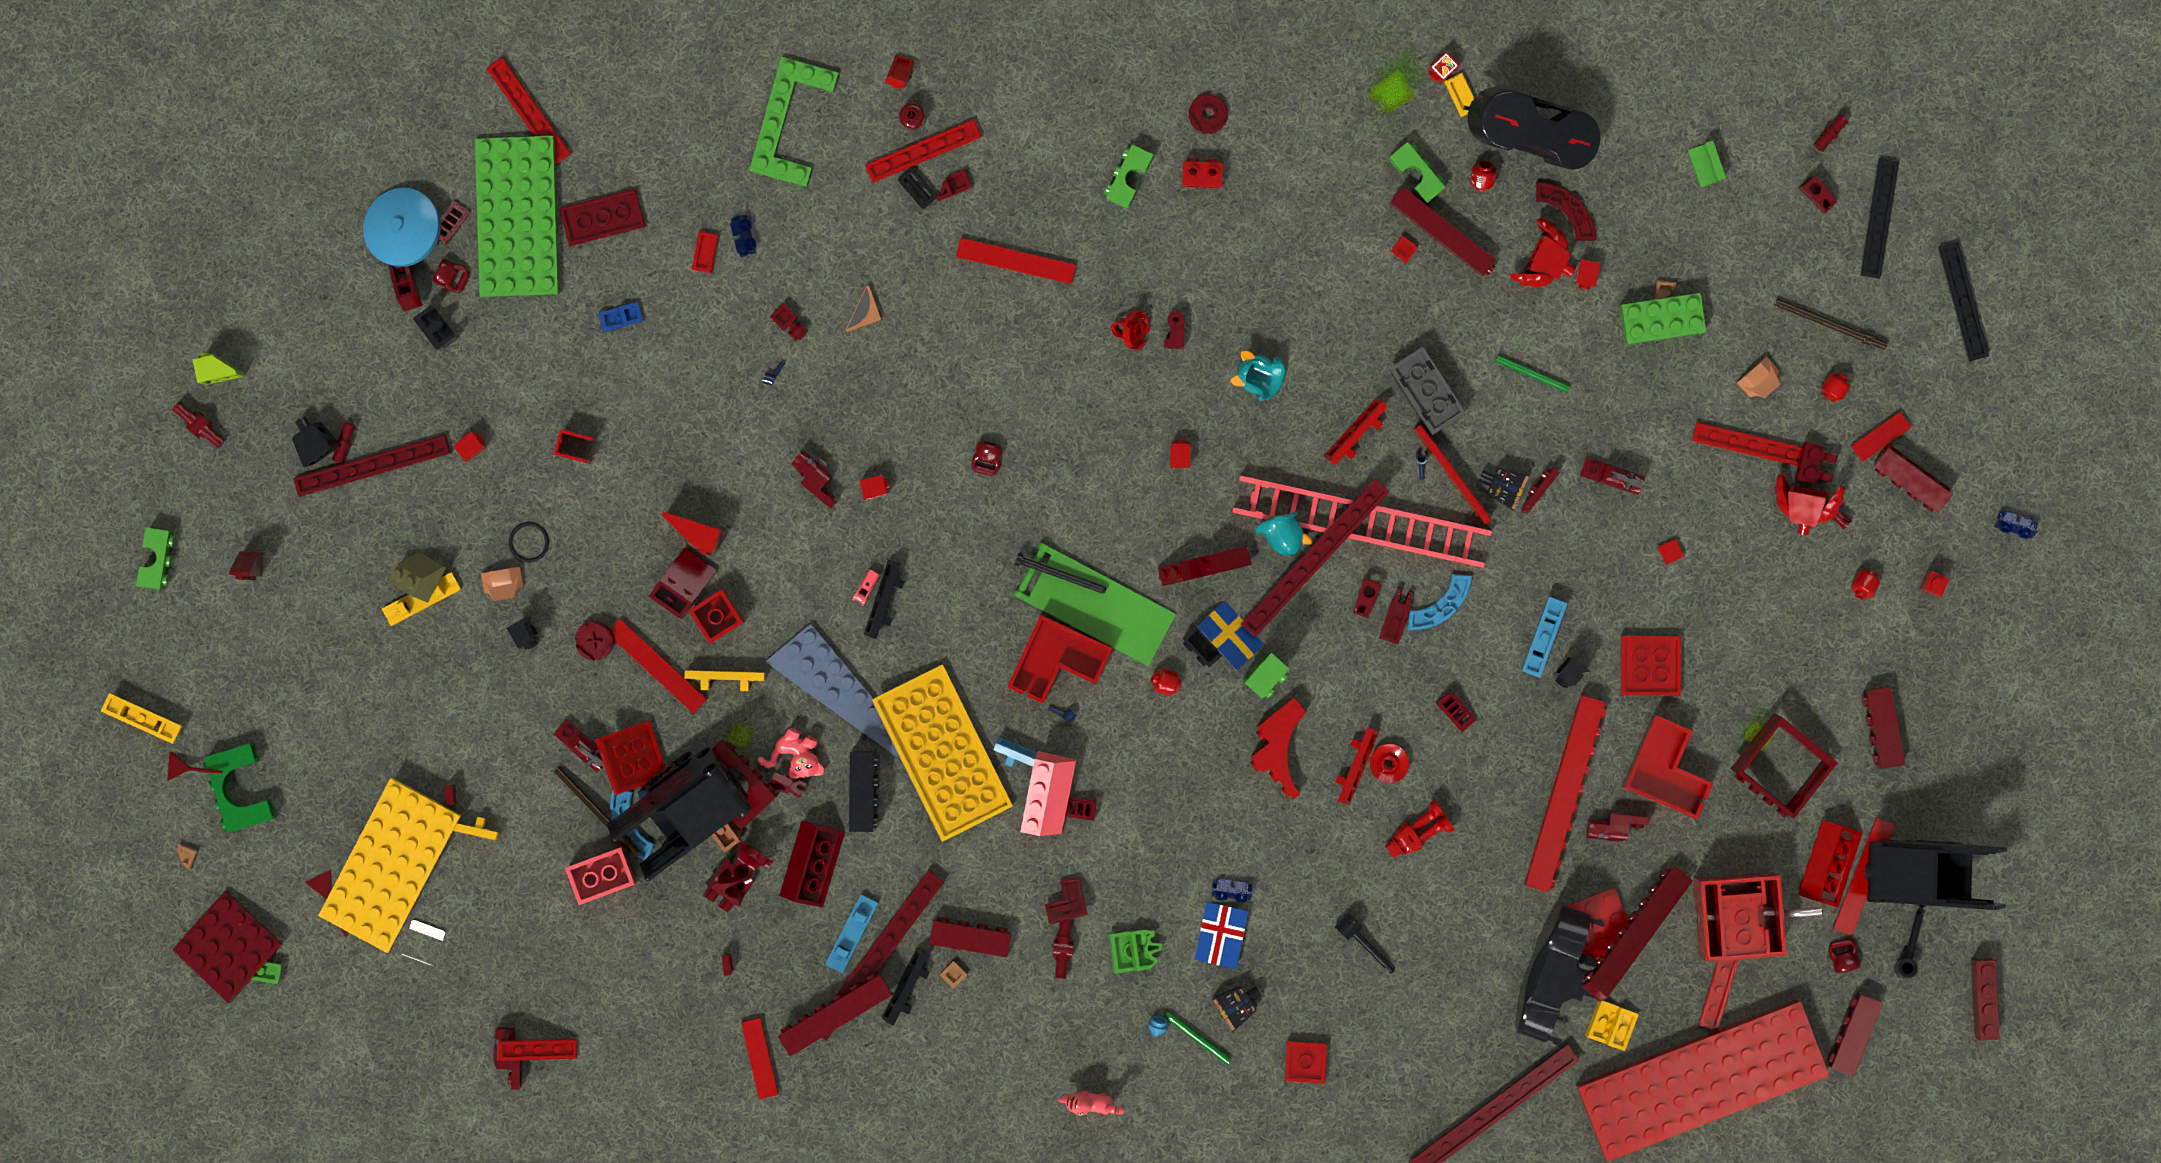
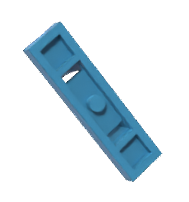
M1551 597L1547 598L1521 668L1522 672L1541 678L1568 603Z
M1001 737L998 738L993 749L1007 755L1005 764L1011 767L1015 759L1033 767L1037 752Z
M862 894L860 895L825 964L826 966L843 974L878 902Z

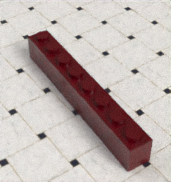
M1676 866L1670 869L1665 868L1661 872L1659 882H1655L1649 888L1650 894L1648 897H1644L1638 903L1639 909L1637 912H1632L1627 918L1629 922L1626 927L1622 926L1616 934L1618 936L1615 941L1612 940L1606 947V954L1604 956L1601 955L1596 960L1595 965L1597 966L1595 969H1591L1585 975L1584 979L1586 981L1582 987L1599 1002L1609 997L1693 882Z

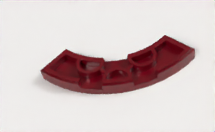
M1536 182V202L1547 203L1561 210L1573 226L1576 241H1596V232L1592 218L1584 204L1574 194L1552 183Z

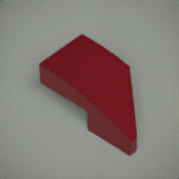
M965 169L944 179L940 193L937 196V201L940 202L973 188Z

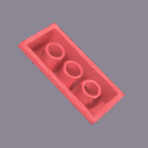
M1041 751L1037 752L1020 832L1037 836L1062 833L1077 759Z

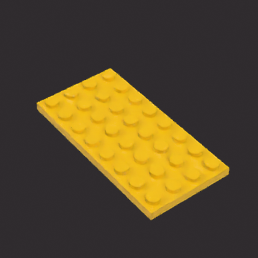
M943 664L872 699L941 842L1013 806Z
M390 778L318 916L389 953L453 833L461 814L402 782Z

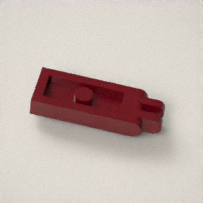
M1552 468L1551 470L1546 469L1540 477L1542 479L1541 483L1538 486L1535 484L1528 492L1530 497L1521 507L1522 513H1528L1559 475L1560 472L1557 469Z

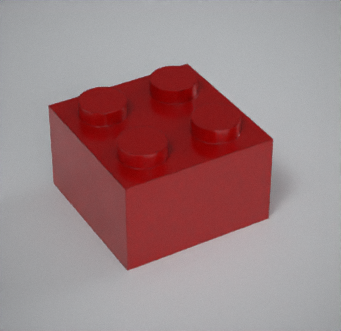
M721 589L688 610L709 644L714 643L745 623L724 589Z

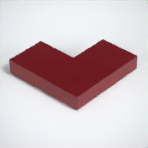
M1079 876L1061 880L1060 885L1064 900L1045 904L1049 924L1088 915Z

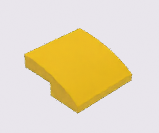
M1598 1001L1585 1036L1625 1051L1639 1014L1606 1001Z

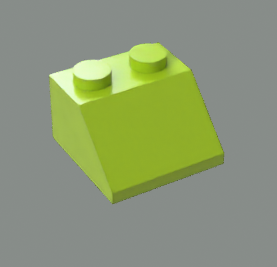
M203 353L199 354L197 359H192L197 383L208 385L245 377L244 372L224 359L214 356V354Z

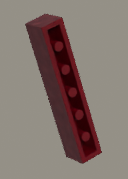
M871 974L865 978L866 982L859 985L856 983L848 988L849 993L844 996L841 993L831 999L832 1003L825 1006L823 1003L814 1009V1014L810 1016L805 1014L797 1019L798 1023L794 1026L788 1024L780 1029L781 1033L778 1035V1038L788 1055L791 1057L892 996L893 992L882 974Z

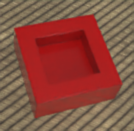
M1402 235L1390 252L1404 263H1407L1418 247Z
M1676 539L1657 547L1665 565L1684 557Z

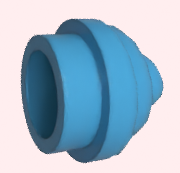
M1153 1016L1149 1020L1148 1028L1154 1037H1158L1167 1031V1020L1162 1016Z

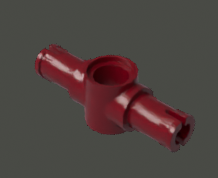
M180 401L172 408V411L185 421L186 429L196 437L206 438L217 448H220L226 441V439L212 429V422L206 420L202 413L192 412Z
M1071 920L1060 922L1059 934L1054 939L1055 978L1066 979L1068 961L1073 956L1074 940L1070 937Z

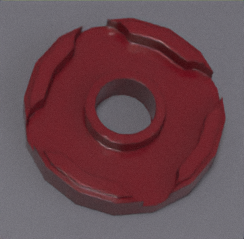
M1210 94L1197 97L1189 109L1191 125L1203 134L1218 132L1224 127L1228 118V110L1225 103L1219 97ZM1205 109L1213 110L1214 117L1207 120L1203 117L1202 113Z

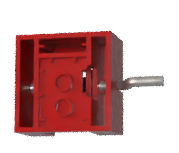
M1773 872L1693 878L1695 912L1698 914V921H1696L1699 957L1705 961L1785 956L1787 954L1784 916L1806 917L1822 915L1821 907L1806 909L1783 908L1781 876Z

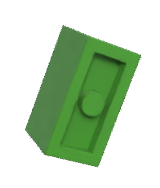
M1713 141L1688 150L1700 187L1726 178Z

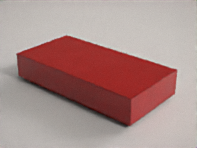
M699 231L692 270L712 274L718 234Z

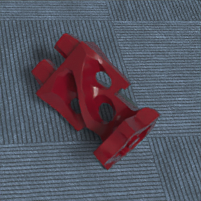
M740 840L737 853L730 860L726 858L718 870L705 882L708 887L703 896L714 902L719 894L722 895L723 898L718 907L728 913L734 905L741 906L745 894L754 883L751 878L755 869L762 865L768 868L773 861ZM745 865L746 870L743 873H738L737 868ZM743 882L741 889H738V883Z

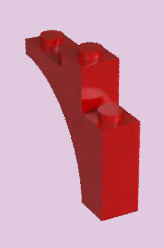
M1294 697L1256 726L1258 728L1257 735L1263 742L1267 740L1268 743L1250 756L1252 759L1250 764L1257 772L1261 770L1262 773L1270 769L1271 771L1268 774L1275 783L1279 780L1283 785L1281 788L1287 798L1292 796L1293 799L1299 796L1300 793L1294 786L1289 774L1287 750L1295 726L1306 714Z

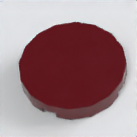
M599 621L583 624L575 635L577 651L588 660L604 659L611 653L614 647L612 631L607 625Z

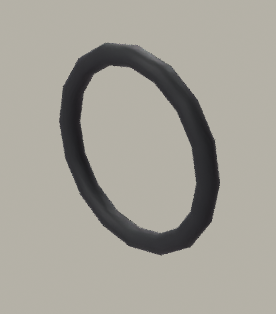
M526 522L519 524L513 529L508 543L510 551L515 558L521 562L531 563L544 557L548 551L549 538L543 527L537 523ZM526 526L536 527L545 538L544 550L540 555L531 559L519 556L514 550L512 543L515 533Z

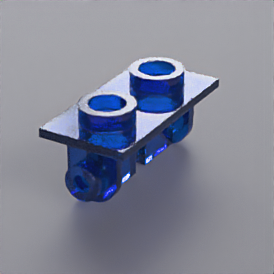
M738 215L731 218L730 226L733 237L740 235V239L734 240L737 254L740 257L756 254V241L752 237V224L747 215Z
M2005 510L2003 512L1999 511L1997 516L1999 520L1994 527L1999 528L2000 531L2017 534L2023 539H2032L2038 532V523H2035V520L2021 516L2019 522H2017L2016 514Z
M1217 879V881L1212 883V888L1214 889H1212L1211 897H1215L1217 900H1227V898L1235 899L1237 902L1251 900L1252 884H1249V882L1234 881V888L1230 887L1231 880Z

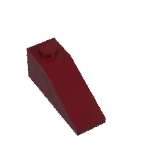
M388 265L396 299L403 311L406 312L423 306L411 266L395 267Z

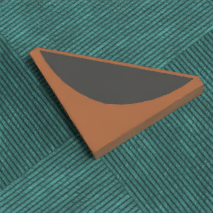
M869 285L866 286L847 325V332L881 321Z

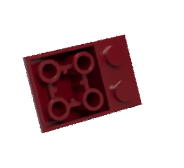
M684 548L648 597L678 618L684 619L689 612L688 610L694 605L717 570Z

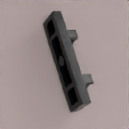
M889 559L887 561L865 628L864 635L877 639L881 624L891 625L892 619L885 617L884 614L893 587L902 589L904 581L896 579L901 565L898 562Z
M916 947L882 1016V1019L890 1025L894 1026L900 1012L910 1013L912 1007L905 1002L918 976L927 979L930 973L927 969L923 968L929 955Z

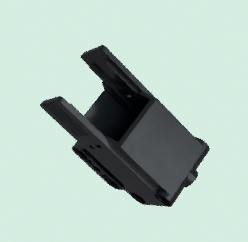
M706 747L696 755H693L692 752L684 753L651 777L645 784L647 795L610 821L607 827L611 839L615 842L650 817L667 837L661 845L662 847L640 863L644 879L648 882L734 818L746 815L751 810V804L748 795L735 779L730 768L725 762H721L710 747Z
M1881 839L1869 841L1868 862L1865 866V878L1868 880L1867 902L1986 910L2006 908V904L1994 903V900L1971 898L1973 854L1988 855L2007 852V847L1963 845L1960 842Z

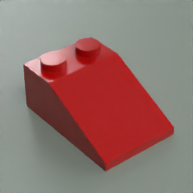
M667 512L662 513V516L691 545L698 548L697 552L706 555L717 553L724 530Z

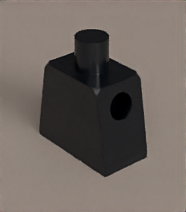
M302 417L295 422L300 432L292 437V441L303 467L317 464L341 446L322 422L310 424L306 417Z

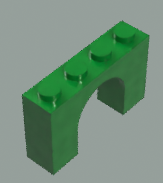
M254 743L204 757L205 762H203V766L205 769L223 771L222 774L209 773L211 779L209 786L211 791L215 792L217 798L215 805L217 810L221 812V825L227 833L276 819L271 799L250 806H242L235 803L227 793V780L234 770L259 762Z

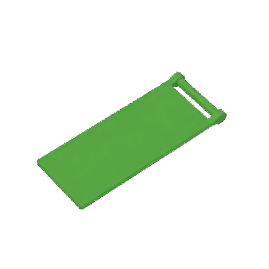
M1040 542L1033 561L1041 563L1047 552L1051 554L1046 564L1047 566L1103 585L1107 588L1106 592L1102 594L1042 572L1030 596H1027L1024 593L1036 572L1035 569L1028 568L1021 584L1012 595L1149 666L1176 614Z

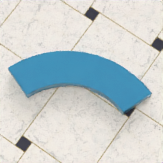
M1452 574L1450 585L1438 602L1425 609L1409 611L1408 630L1431 628L1450 618L1465 600L1469 592L1472 576Z
M612 791L610 801L612 820L631 807L633 791H627L615 796ZM634 828L627 834L641 851L637 857L645 860L651 854L655 843L646 839L637 828Z

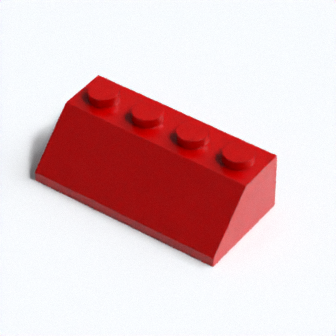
M1822 820L1816 842L1812 847L1809 863L1806 865V872L1800 884L1798 895L1838 908L1863 833Z

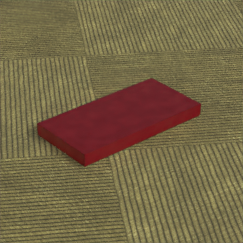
M636 188L559 208L569 247L646 227Z

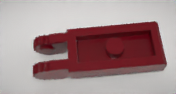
M1399 586L1396 589L1393 601L1390 603L1379 636L1380 639L1399 644L1414 591L1409 590L1406 595L1405 605L1398 603L1402 593V587Z

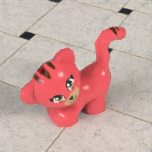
M794 728L788 729L785 735L776 741L769 761L763 757H758L757 763L761 767L769 769L776 766L779 754L790 753L794 755L788 771L791 779L798 777L807 778L813 775L821 776L824 774L823 765L819 762L817 756L809 751V749L816 747L818 740L811 736L802 740L800 739L802 732Z
M1084 1090L1070 1095L1064 1094L1058 1099V1102L1065 1103L1067 1109L1078 1116L1086 1115L1088 1112H1096L1103 1115H1108L1109 1113L1122 1115L1125 1112L1123 1107L1114 1106V1101L1107 1093L1093 1094Z

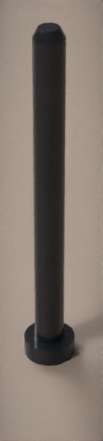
M1020 552L1014 564L1018 567L1020 564L1102 594L1107 589L1103 585L1027 559Z

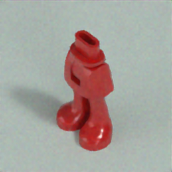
M1434 799L1429 803V809L1421 817L1410 824L1405 822L1393 835L1392 841L1386 844L1385 847L1392 857L1395 858L1400 854L1404 855V853L1409 854L1423 848V843L1433 835L1441 831L1451 833L1455 828L1446 815H1444L1418 834L1416 832L1428 822L1444 814Z

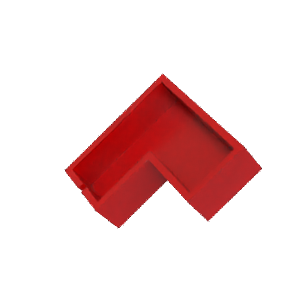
M1040 615L1007 688L1020 694H1024L1027 691L1029 692L1027 697L1043 704L1059 668L1096 684L1112 648Z
M1652 715L1621 787L1698 820L1705 804L1698 801L1699 797L1707 799L1713 783L1677 768L1693 731L1657 715Z

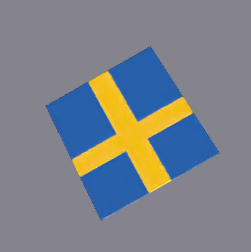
M1224 601L1197 627L1228 662L1238 670L1265 644L1241 625L1243 620Z

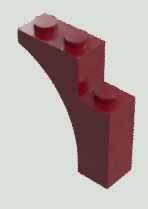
M1248 546L1160 566L1158 567L1159 579L1162 586L1250 566L1252 562Z

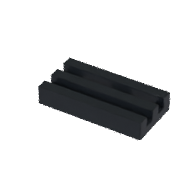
M913 167L897 179L923 210L937 199V195ZM911 173L932 196L930 199L909 176ZM905 178L926 201L924 204L903 181Z

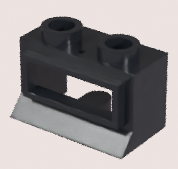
M430 305L413 318L436 350L446 348L458 339L434 306Z
M525 617L506 628L518 649L524 648L529 650L538 645L537 637L539 634L533 624H530L531 617Z
M1200 621L1183 637L1185 641L1183 644L1190 652L1194 650L1198 655L1196 657L1203 666L1207 665L1210 668L1223 655L1197 627L1202 622ZM1197 631L1218 652L1211 659L1191 638Z
M1568 657L1555 672L1554 676L1557 677L1555 681L1567 689L1569 686H1576L1584 676L1582 673L1591 671L1574 657L1572 659Z

